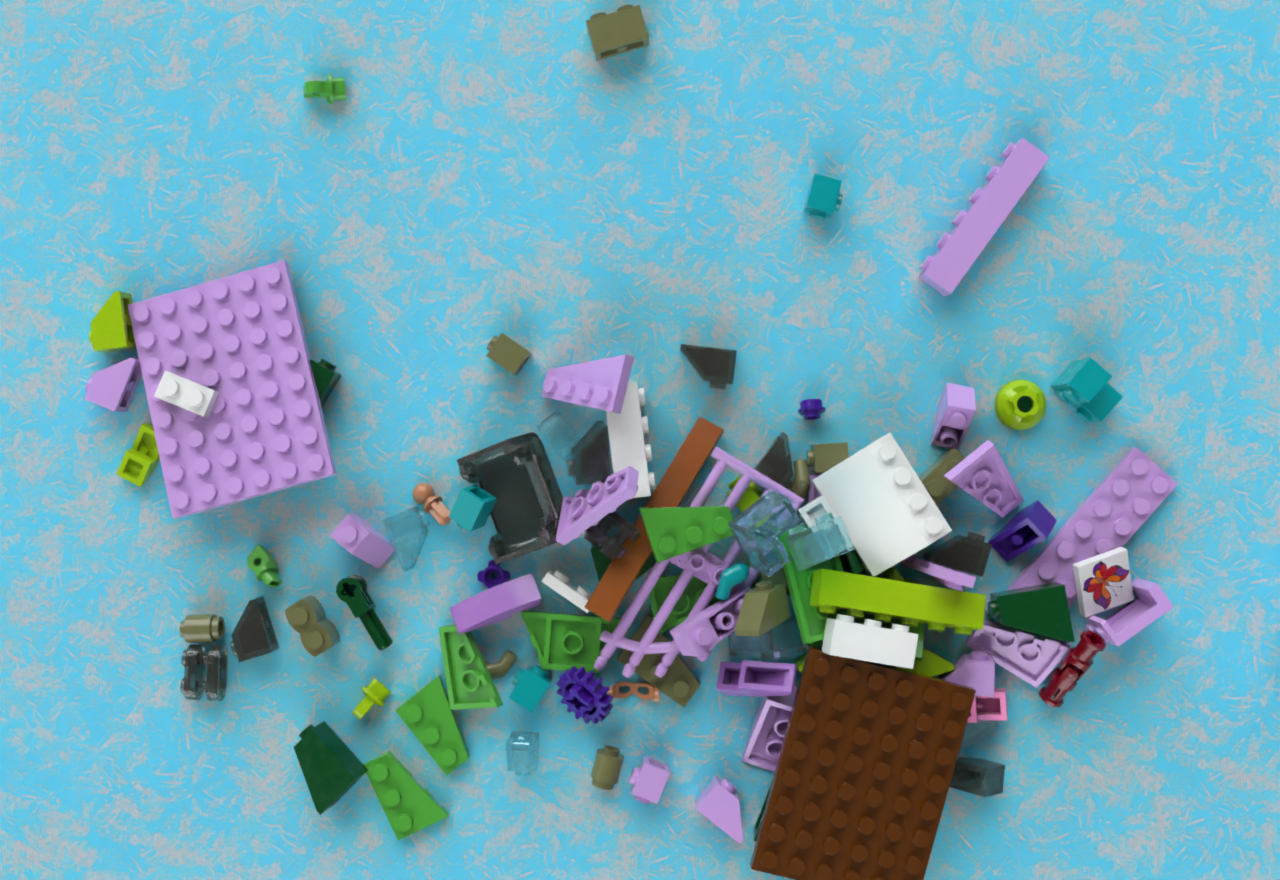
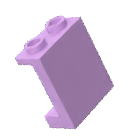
M1135 578L1132 580V589L1136 598L1106 620L1093 615L1086 618L1083 616L1087 623L1085 629L1098 634L1105 643L1118 647L1174 608V606L1157 583Z

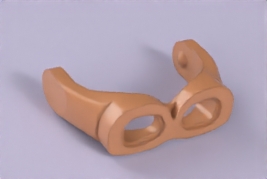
M619 681L609 687L608 695L613 698H627L635 694L641 699H653L654 702H659V689L647 682L632 683L629 681ZM629 686L630 690L629 692L622 693L619 691V687ZM638 687H647L649 692L646 694L640 693Z

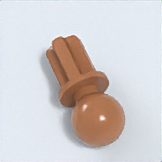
M427 483L416 485L412 492L414 501L424 505L423 511L430 513L441 526L449 524L451 522L449 517L451 512L442 503V497L440 495L435 496L434 489Z

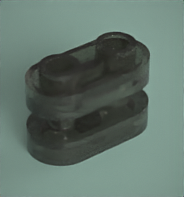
M614 511L603 517L598 525L591 526L585 530L587 534L584 538L596 548L601 544L602 548L599 551L613 561L616 557L621 560L628 552L622 547V544L628 537L636 542L642 533ZM612 524L619 529L613 538L606 534Z
M190 644L187 650L183 651L181 659L182 666H185L184 678L180 686L181 693L184 694L186 700H200L203 693L206 692L208 701H222L227 688L228 651L226 646L212 645L209 653H206L204 645ZM207 665V679L205 681V670Z

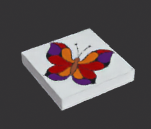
M1119 547L1072 564L1080 615L1085 618L1134 600L1127 549Z

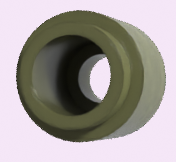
M216 614L187 615L185 620L180 623V636L184 637L187 643L215 642L217 639H222L225 632L223 617H217Z
M605 745L603 749L597 750L591 772V777L593 778L592 785L600 789L612 790L614 784L618 783L624 756L620 754V749Z

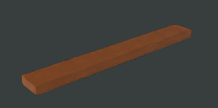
M699 416L645 507H679L724 433V429ZM641 515L585 605V609L609 623L652 553Z

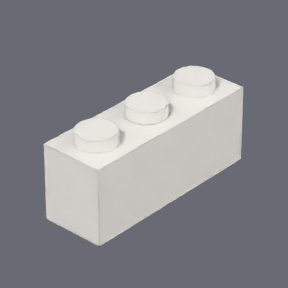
M837 614L836 619H826L821 651L833 656L913 669L919 634L909 632V626L892 623L890 629L881 627V621L864 619V624L854 622L853 616Z

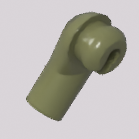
M801 459L793 462L795 477L790 491L806 499L811 484L807 460Z
M506 650L499 662L490 664L484 661L492 679L504 677L518 656L512 651Z

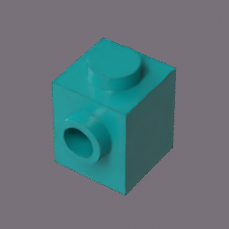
M814 174L803 211L808 212L809 217L818 220H825L826 217L830 218L834 211L839 212L843 195H839L842 180Z
M476 484L462 488L449 517L457 522L458 527L466 531H473L484 527L497 498Z
M528 665L525 671L519 669L511 682L515 685V688L509 698L533 713L552 681V678L548 677L549 672L538 665L534 667Z

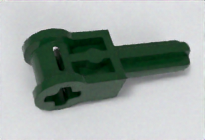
M351 575L339 581L336 586V593L340 600L347 603L355 618H360L378 650L381 651L389 647L393 640L373 609L376 606L367 592V584L363 577ZM355 584L356 589L353 592L349 593L347 588H349L350 585Z

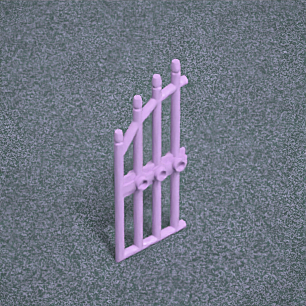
M716 446L711 456L718 461L690 507L703 506L727 466L742 475L723 505L728 506L731 513L751 481L766 490L723 560L709 552L713 544L711 543L654 564L613 633L604 630L600 635L599 640L605 642L606 645L602 649L601 655L596 659L594 668L601 671L608 663L607 660L611 658L615 649L619 647L633 651L629 658V663H626L622 675L629 678L633 675L636 666L639 665L645 654L665 653L661 659L662 662L658 664L655 670V675L662 678L680 650L675 640L672 642H652L691 578L695 576L707 583V586L686 619L706 609L717 591L722 572L733 565L776 495L790 504L751 565L748 578L733 586L730 595L746 587L751 588L777 546L774 533L786 530L805 499ZM669 561L682 568V574L641 641L637 642L624 638L623 636ZM715 646L696 658L704 662Z

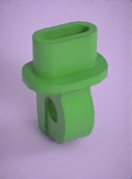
M328 74L326 82H305L303 85L304 98H326L329 104H334V100H346L345 78H332V74Z
M257 545L248 556L247 564L250 570L256 572L255 577L257 580L264 581L267 587H278L282 583L278 575V565L264 546Z

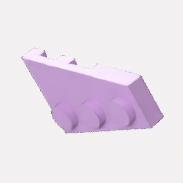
M989 440L944 475L1002 518L1024 501L996 446Z
M909 556L900 562L903 566L934 576V581L960 591H963L964 586L974 587L976 577L957 569Z
M984 620L983 629L973 630L972 635H968L965 639V645L975 651H984L988 655H993L995 663L1036 688L1071 649L1069 642Z

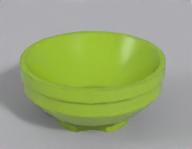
M1013 380L1006 383L998 391L994 402L998 419L1005 426L1016 430L1028 429L1038 424L1043 418L1047 406L1046 398L1041 388L1027 380ZM1022 396H1027L1032 401V408L1026 413L1021 412L1017 406V401Z

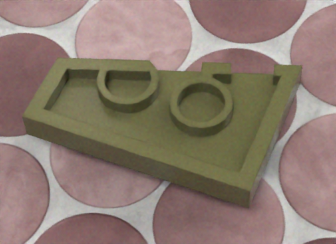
M649 613L632 635L631 640L641 641L653 621ZM660 633L652 643L669 642L664 633ZM623 649L616 660L626 665V663H629V658L633 651ZM665 653L645 654L639 665L636 666L635 673L682 707H685L699 688L700 683L683 659L677 654L671 666H668L666 674L660 678L655 675V670L658 664L662 662L661 659Z

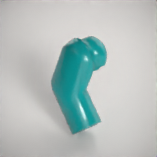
M738 563L725 569L721 574L715 596L721 600H729L732 587L748 578L749 567L746 564Z

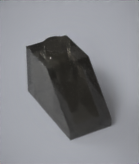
M681 344L680 353L702 381L710 383L709 388L726 390V385L733 384L736 350Z
M603 420L597 421L571 450V459L567 460L568 476L573 477L576 485L592 484L597 481L605 482L607 477L610 476L608 427Z
M780 432L754 469L789 490L793 484L790 480L793 476L789 442L788 436L784 432Z
M968 532L967 537L957 535L925 552L923 559L983 577L992 544L984 542L985 536Z
M263 596L249 601L231 635V649L234 656L238 657L239 662L279 649Z
M957 757L949 787L983 797L1003 793L1005 765L980 758Z

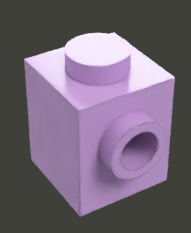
M644 756L640 768L634 767L629 779V783L632 784L631 794L635 795V799L645 804H650V802L658 804L670 775V766Z

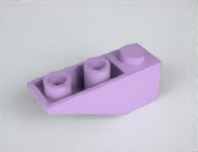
M750 587L730 595L729 600H721L692 615L670 631L683 656L699 657L735 631L745 593L751 590Z

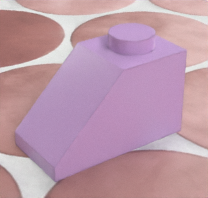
M129 358L94 373L93 377L86 384L84 399L115 412H126L142 375L139 359Z
M356 512L348 514L330 535L351 554L377 569H380L397 549L395 545Z
M973 651L971 654H963L953 663L955 670L942 673L937 677V679L973 687L976 690L975 696L994 697L995 662L993 655H988L987 652Z
M715 776L695 801L696 809L741 844L743 841L739 798L736 792L737 787L728 779L724 778L721 780Z

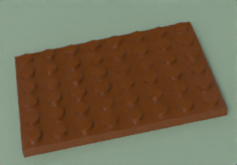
M808 647L751 858V869L794 880H924L976 690L973 687L868 661L828 655L820 649Z

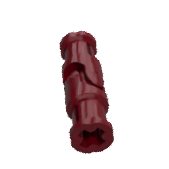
M1083 631L1080 635V642L1076 647L1069 650L1061 661L1060 666L1052 673V680L1039 691V696L1046 704L1054 708L1061 707L1064 703V696L1068 691H1073L1077 681L1089 670L1093 664L1092 659L1098 651L1104 650L1106 643L1098 634L1092 631Z

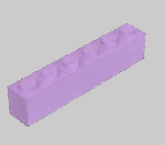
M1024 138L1020 139L1016 144L1011 142L1001 154L1004 158L999 167L994 165L985 176V179L988 180L983 189L978 187L968 200L972 203L966 212L962 209L953 220L952 224L955 227L950 234L947 232L943 234L936 244L939 248L934 256L928 255L921 264L920 269L923 272L918 278L944 297L953 292L1050 157Z

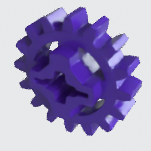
M573 666L559 677L560 680L556 685L559 687L557 694L563 696L560 702L568 705V712H575L576 719L583 717L585 723L588 724L592 721L594 724H597L610 714L613 705L610 703L613 697L607 694L610 689L609 687L602 686L603 679H596L593 671L586 673L584 667L578 670Z

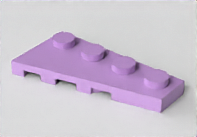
M625 354L549 369L543 382L541 397L621 414L634 357Z
M628 466L608 476L605 483L600 481L593 483L589 491L581 489L576 491L574 498L569 495L564 497L555 541L565 546L574 538H579L589 527L595 526L607 514L613 513L626 500L632 499L638 491L639 471Z

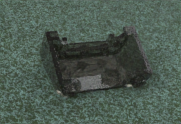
M530 432L509 438L457 459L460 475L463 479L472 484L479 482L482 489L497 498L490 515L498 534L493 535L489 543V552L495 564L557 543L555 540L563 496L544 445L536 433Z

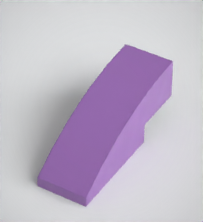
M531 573L465 599L450 607V612L458 634H462L509 619L514 613L539 606L542 598Z
M742 660V663L721 662L716 689L724 695L764 697L790 695L794 691L797 665Z

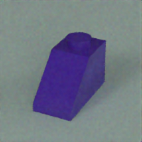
M1037 500L1018 512L988 543L1008 562L1047 539L1057 520Z

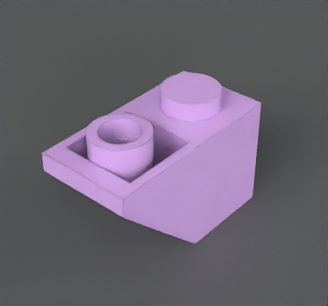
M952 383L946 384L938 404L931 445L959 450L976 411L975 388Z

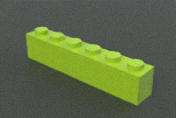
M819 569L813 571L810 606L819 607V612L836 614V610L847 611L846 615L853 616L854 618H864V614L873 615L874 620L881 622H891L892 618L901 620V625L917 627L918 623L928 624V629L945 631V627L955 628L954 633L972 635L973 630L983 629L986 595Z

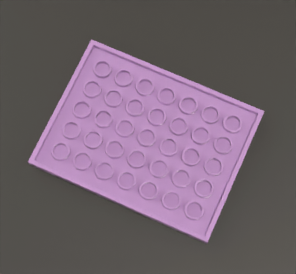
M285 260L128 305L172 518L186 517L337 475L321 402L309 361L311 359L288 262ZM165 370L219 392L209 418L154 397Z

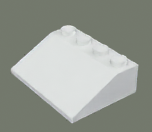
M891 433L880 437L811 480L819 494L824 496L849 536L854 550L871 577L880 574L952 531Z

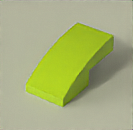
M149 423L141 425L132 448L126 450L117 471L118 476L139 487L144 486L160 459L153 425Z

